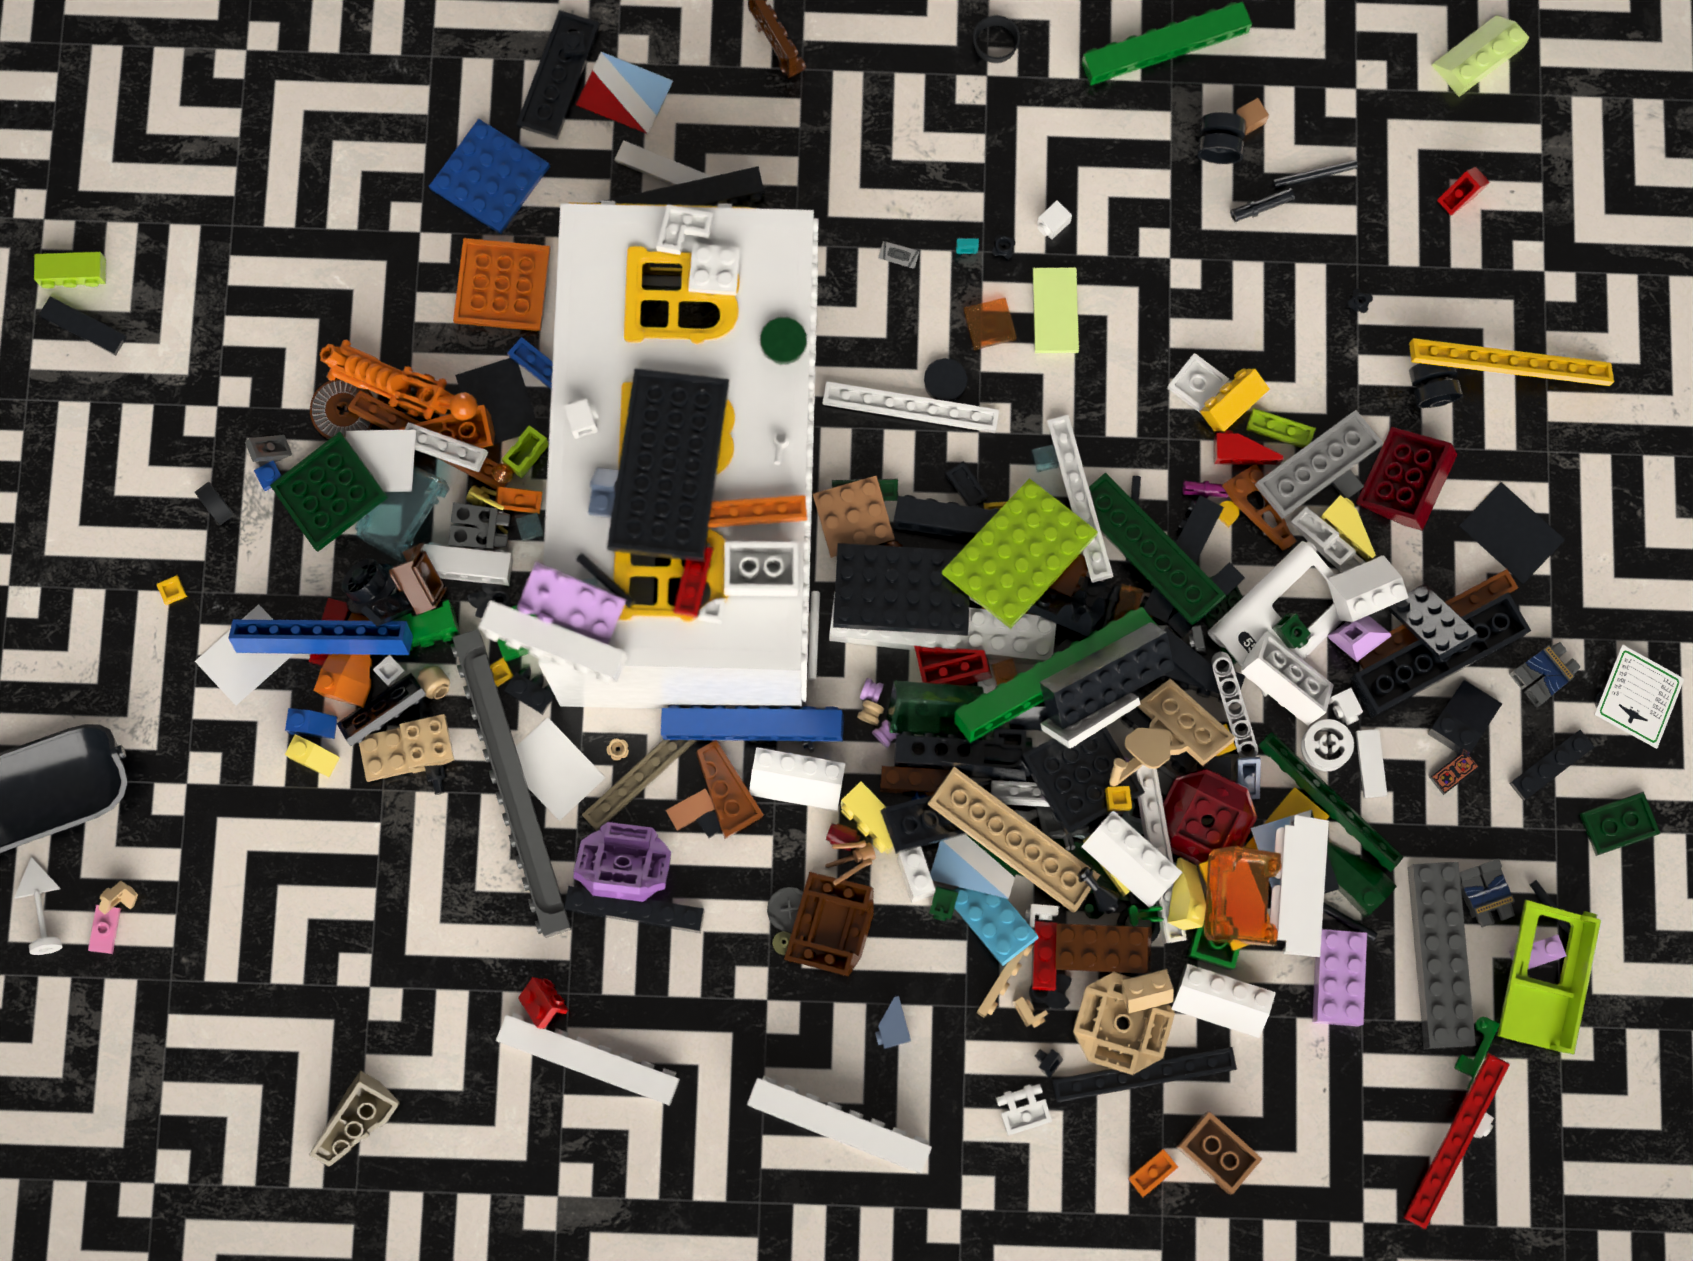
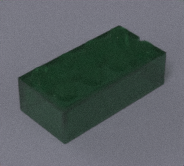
M894 681L887 712L889 733L913 732L915 735L934 733L937 736L954 734L966 738L955 724V712L961 705L969 704L975 701L979 695L983 694V687Z

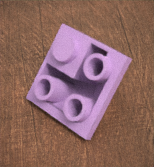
M1369 615L1354 622L1346 621L1328 635V638L1356 662L1391 637V633Z

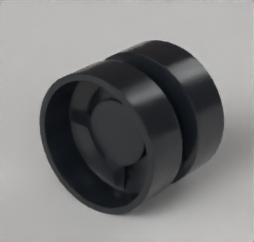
M1225 112L1204 115L1200 123L1201 138L1198 144V157L1214 164H1233L1241 161L1244 151L1243 139L1245 137L1246 120L1239 115Z
M1423 363L1409 369L1411 383L1415 387H1420L1414 391L1417 407H1441L1462 398L1463 393L1460 381L1452 379L1458 374L1457 368Z

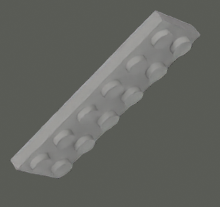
M1355 410L1260 479L1255 486L1283 519L1380 448L1384 443L1358 411Z

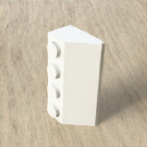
M1266 631L1246 656L1241 673L1278 701L1281 706L1294 714L1297 719L1309 726L1326 713L1334 685Z
M756 747L749 792L751 796L837 811L846 763Z
M1115 811L1111 812L1081 846L1149 908L1155 904L1183 873Z
M1186 964L1182 971L1172 1009L1259 1038L1270 1014L1276 992Z

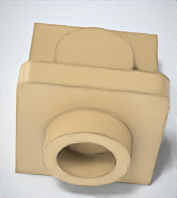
M1021 997L1013 1002L1026 1027L1032 1024L1035 1028L1045 1022L1044 1017L1048 1015L1046 1010L1034 1017L1032 1013L1035 1010L1028 999L1025 1001Z

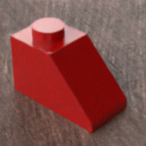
M1477 167L1466 171L1437 201L1452 216L1474 199L1490 182Z

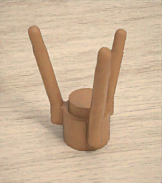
M865 840L857 843L832 845L833 849H856L853 850V855L828 863L825 867L830 868L855 860L856 863L860 862L859 865L834 880L833 884L837 885L865 866L871 865L872 860L876 858L874 848L870 842L866 843Z

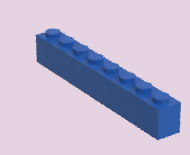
M233 619L228 639L236 653L409 655L413 635L406 621H390L377 627L371 621Z
M669 705L668 708H662L661 736L664 740L843 742L844 715L842 710H838V707L834 706L825 707V710H816V707L804 706L802 709H793L791 706H781L780 709H771L769 706H758L757 709H749L747 706H735V709H726L725 706L716 705L713 706V709H704L700 705H692L690 708Z

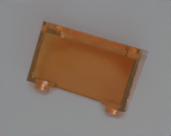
M1238 846L1212 850L1208 859L1204 927L1207 940L1276 946L1278 931L1273 923H1267L1269 878L1276 876L1281 870V853Z

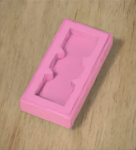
M96 905L88 951L113 954L121 909L113 907L108 913L104 914L98 909L99 905Z

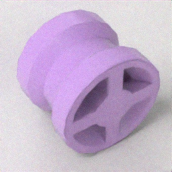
M867 678L860 699H868L877 704L884 684H876L872 682V679Z
M887 720L882 722V726L879 729L872 731L877 740L886 748L891 745L893 739H896V735H900L896 728Z

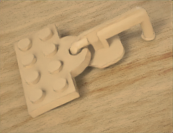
M1169 679L1140 701L1138 708L1152 721L1149 728H1137L1127 735L1124 745L1135 757L1128 763L1120 758L1114 760L1109 784L1113 787L1117 786L1143 765L1151 769L1159 768L1170 759L1171 755H1179L1185 751L1203 766L1233 743L1235 736L1174 681Z

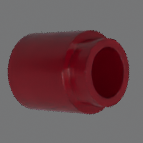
M831 823L826 840L830 841L831 845L857 843L861 836L857 835L858 830L840 823H837V825Z

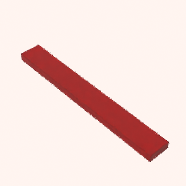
M1490 1053L1487 1054L1404 1215V1218L1424 1229L1427 1228L1510 1066L1508 1062Z

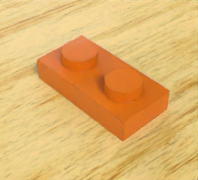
M497 486L495 502L504 506V510L540 514L542 492Z
M1162 1149L1132 1174L1128 1180L1139 1194L1144 1197L1173 1173L1178 1166L1168 1153Z

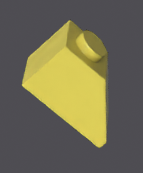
M296 734L285 752L289 759L329 778L340 759L335 754Z

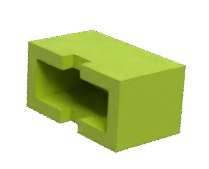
M529 425L518 438L517 443L502 458L504 466L522 479L549 446L547 438Z

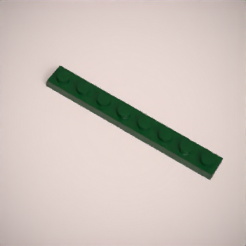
M1271 732L1258 745L1266 756L1274 760L1283 772L1295 780L1300 788H1303L1317 804H1320L1331 818L1337 820L1349 835L1357 839L1362 847L1378 859L1383 867H1386L1390 872L1397 867L1404 857L1275 734Z

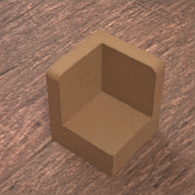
M1258 98L1237 109L1236 112L1237 115L1246 120L1245 135L1266 124L1269 117L1268 112Z

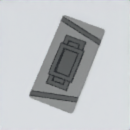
M883 241L878 258L915 268L919 251Z

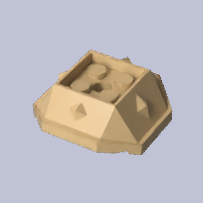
M1113 972L1085 987L1073 1033L1088 1062L1133 1075L1163 1059L1175 1013L1169 1004L1128 1013L1122 995V980L1132 977ZM1119 1017H1123L1128 1021L1126 1030H1121L1117 1027L1116 1022Z

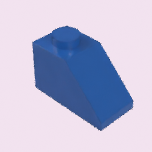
M288 708L285 731L290 735L296 734L298 736L335 739L338 717L311 710Z

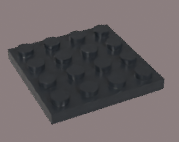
M1106 726L1072 748H1068L1053 738L1021 755L1022 761L1066 835L1110 813L1107 809L1105 789L1113 787L1109 784V779L1114 766V760L1120 758L1127 763ZM1134 773L1117 785L1130 787L1131 801L1145 793Z

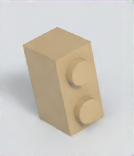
M1167 969L1122 980V995L1128 1013L1173 1002V987Z

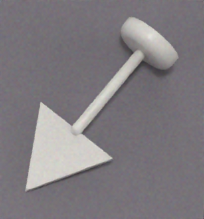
M32 857L14 899L31 895L35 896L41 938L30 943L29 951L33 955H43L60 950L62 948V941L57 937H47L40 893L60 888Z

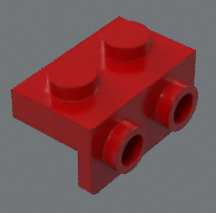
M532 977L518 997L533 1023L539 1029H545L556 1012L566 1014L568 1011L563 998L554 989V984L545 978Z

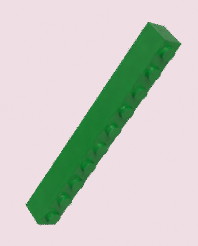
M1142 607L1135 611L1127 612L1123 618L1111 621L1105 628L1099 631H1093L1082 641H1075L1066 650L1058 651L1050 659L1036 663L1032 669L1025 673H1018L1012 680L999 684L993 691L979 695L975 701L969 704L961 705L955 712V724L970 743L1043 702L1044 699L1040 686L1042 680L1152 622L1156 625V623Z

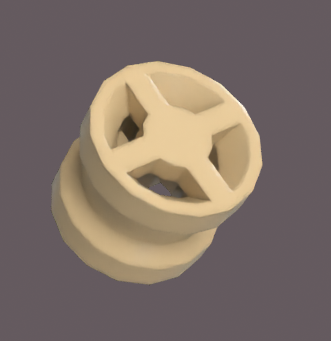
M864 700L862 704L863 710L859 712L857 717L866 723L878 726V717L883 713L884 708L874 702Z

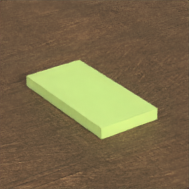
M1033 268L1035 353H1078L1076 268Z

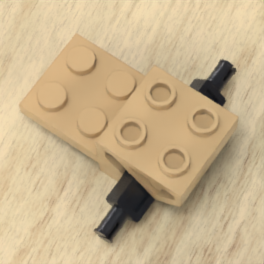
M423 697L417 704L418 710L414 711L415 721L402 723L400 728L369 734L359 743L367 782L410 772L426 771L427 780L433 783L434 794L440 795L444 793L441 781L445 778L443 765L455 760L448 724L444 714L433 716L431 708L426 707L425 698Z

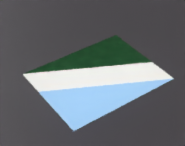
M966 834L940 841L930 875L933 881L1009 899L1017 871Z

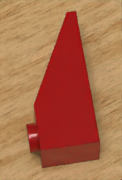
M1220 431L1214 437V464L1280 465L1283 461V455L1241 434L1233 433V431Z

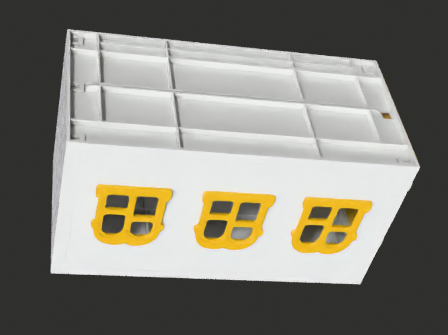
M615 201L560 203L543 565L612 593L576 561L577 557L583 553L628 595L631 577L650 576L658 578V602L653 606L632 605L628 608L624 605L608 644L625 651L627 654V659L617 683L611 680L609 684L601 682L595 678V674L587 672V675L580 674L573 670L574 666L566 663L564 667L552 663L550 661L551 658L545 655L539 658V665L560 706L662 709L668 708L669 705H679L682 708L700 705L704 709H713V706L721 705L725 706L726 709H735V706H747L749 709H757L758 706H769L771 709L791 706L793 709H802V706H806L818 293V218H814V210L756 209L732 207V204H718V206L672 205L713 213L709 238L685 234L681 254L678 255L657 251L658 239L667 205L616 204ZM693 244L740 247L736 295L689 292ZM650 263H676L682 265V268L650 267ZM643 300L668 301L669 319L667 327L651 328L640 325L641 302ZM681 301L711 302L719 308L720 320L717 325L708 329L680 328L678 326L679 303ZM778 317H788L796 320L803 326L807 334L805 352L796 362L791 364L779 365L764 356L760 347V335L763 327L769 321ZM634 368L729 379L730 384L713 501L806 496L807 521L709 528L707 543L710 547L714 548L706 581L711 588V595L707 603L719 598L726 599L721 624L674 614L675 606H670L667 602L668 581L671 577H682L684 567L681 565V559L671 558V565L668 567L633 566L630 563L631 553L607 551L611 518L588 514L592 493L590 481L596 469L603 468L619 471ZM577 398L587 399L590 406L595 405L599 417L595 419L598 432L575 439L564 406ZM777 433V441L780 443L786 440V435L788 436V445L783 448L779 465L774 463L776 455L774 436ZM725 542H798L797 596L724 595ZM705 603V604H703L702 606H700V610H701L707 603Z

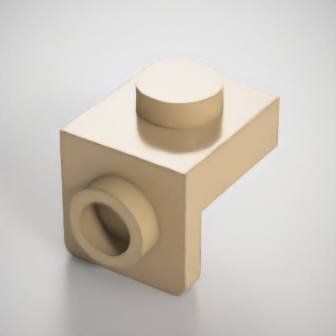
M120 881L113 888H107L101 894V902L98 909L106 914L119 902L131 909L135 905L138 894L132 887Z

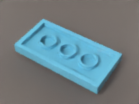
M961 887L954 890L959 892L954 907L955 910L1002 966L1038 939V935L1008 899Z

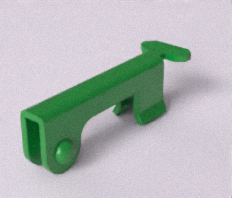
M1135 905L1130 906V924L1137 926L1139 918L1152 922L1164 921L1163 917H1158L1157 912L1162 911L1163 907L1154 906L1146 910H1140L1138 913V908Z
M1480 1017L1475 1023L1476 1030L1483 1035V1041L1474 1060L1462 1054L1459 1056L1454 1067L1455 1070L1472 1077L1466 1088L1468 1090L1500 1025L1487 1017Z

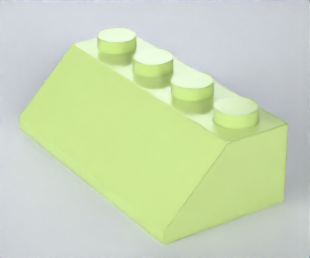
M1496 15L1435 61L1432 67L1460 97L1523 49L1529 36L1515 21Z

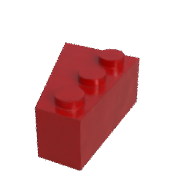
M914 646L923 687L927 694L992 678L988 657L984 650Z

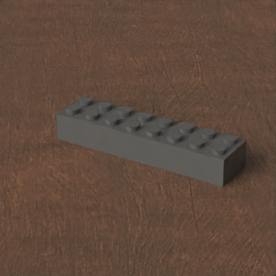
M1459 863L1412 864L1407 869L1424 1049L1476 1046Z

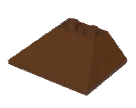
M809 872L784 960L849 976L862 957L874 914V888L846 880L834 885L833 881L837 878Z

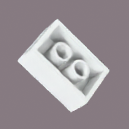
M725 542L724 595L797 596L798 542Z

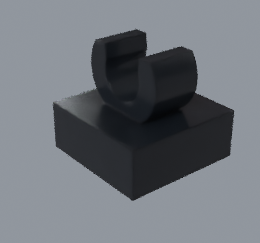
M1039 1049L1035 1054L1037 1060L1041 1062L1039 1069L1049 1078L1064 1060L1053 1049L1048 1054Z

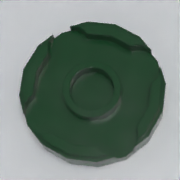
M778 317L769 321L763 327L760 335V347L764 356L779 365L791 364L796 362L805 352L807 334L803 326L796 320L788 317Z

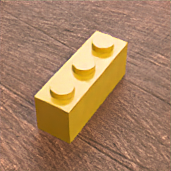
M1241 369L1235 374V379L1232 382L1226 383L1219 389V394L1209 398L1204 403L1205 406L1200 410V413L1214 431H1225L1268 392L1270 388L1256 369Z

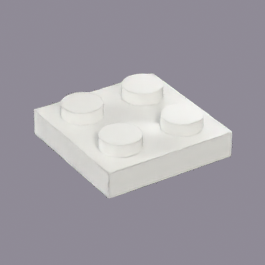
M693 244L689 292L736 295L740 247Z
M1194 353L1167 388L1200 412L1205 406L1204 403L1209 398L1215 397L1220 392L1219 389L1228 382L1229 378Z

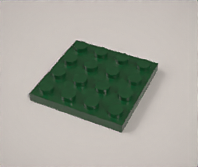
M338 432L270 485L317 552L389 498L341 432Z

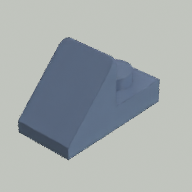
M596 469L590 481L592 493L588 509L589 515L611 518L618 478L617 470Z
M1237 758L1234 764L1236 783L1248 788L1251 799H1260L1261 758Z

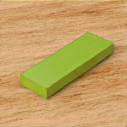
M1256 408L1252 409L1246 427L1248 431L1300 448H1304L1312 442L1316 429Z

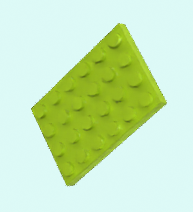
M1029 478L942 571V575L1011 629L1097 536L1098 531Z

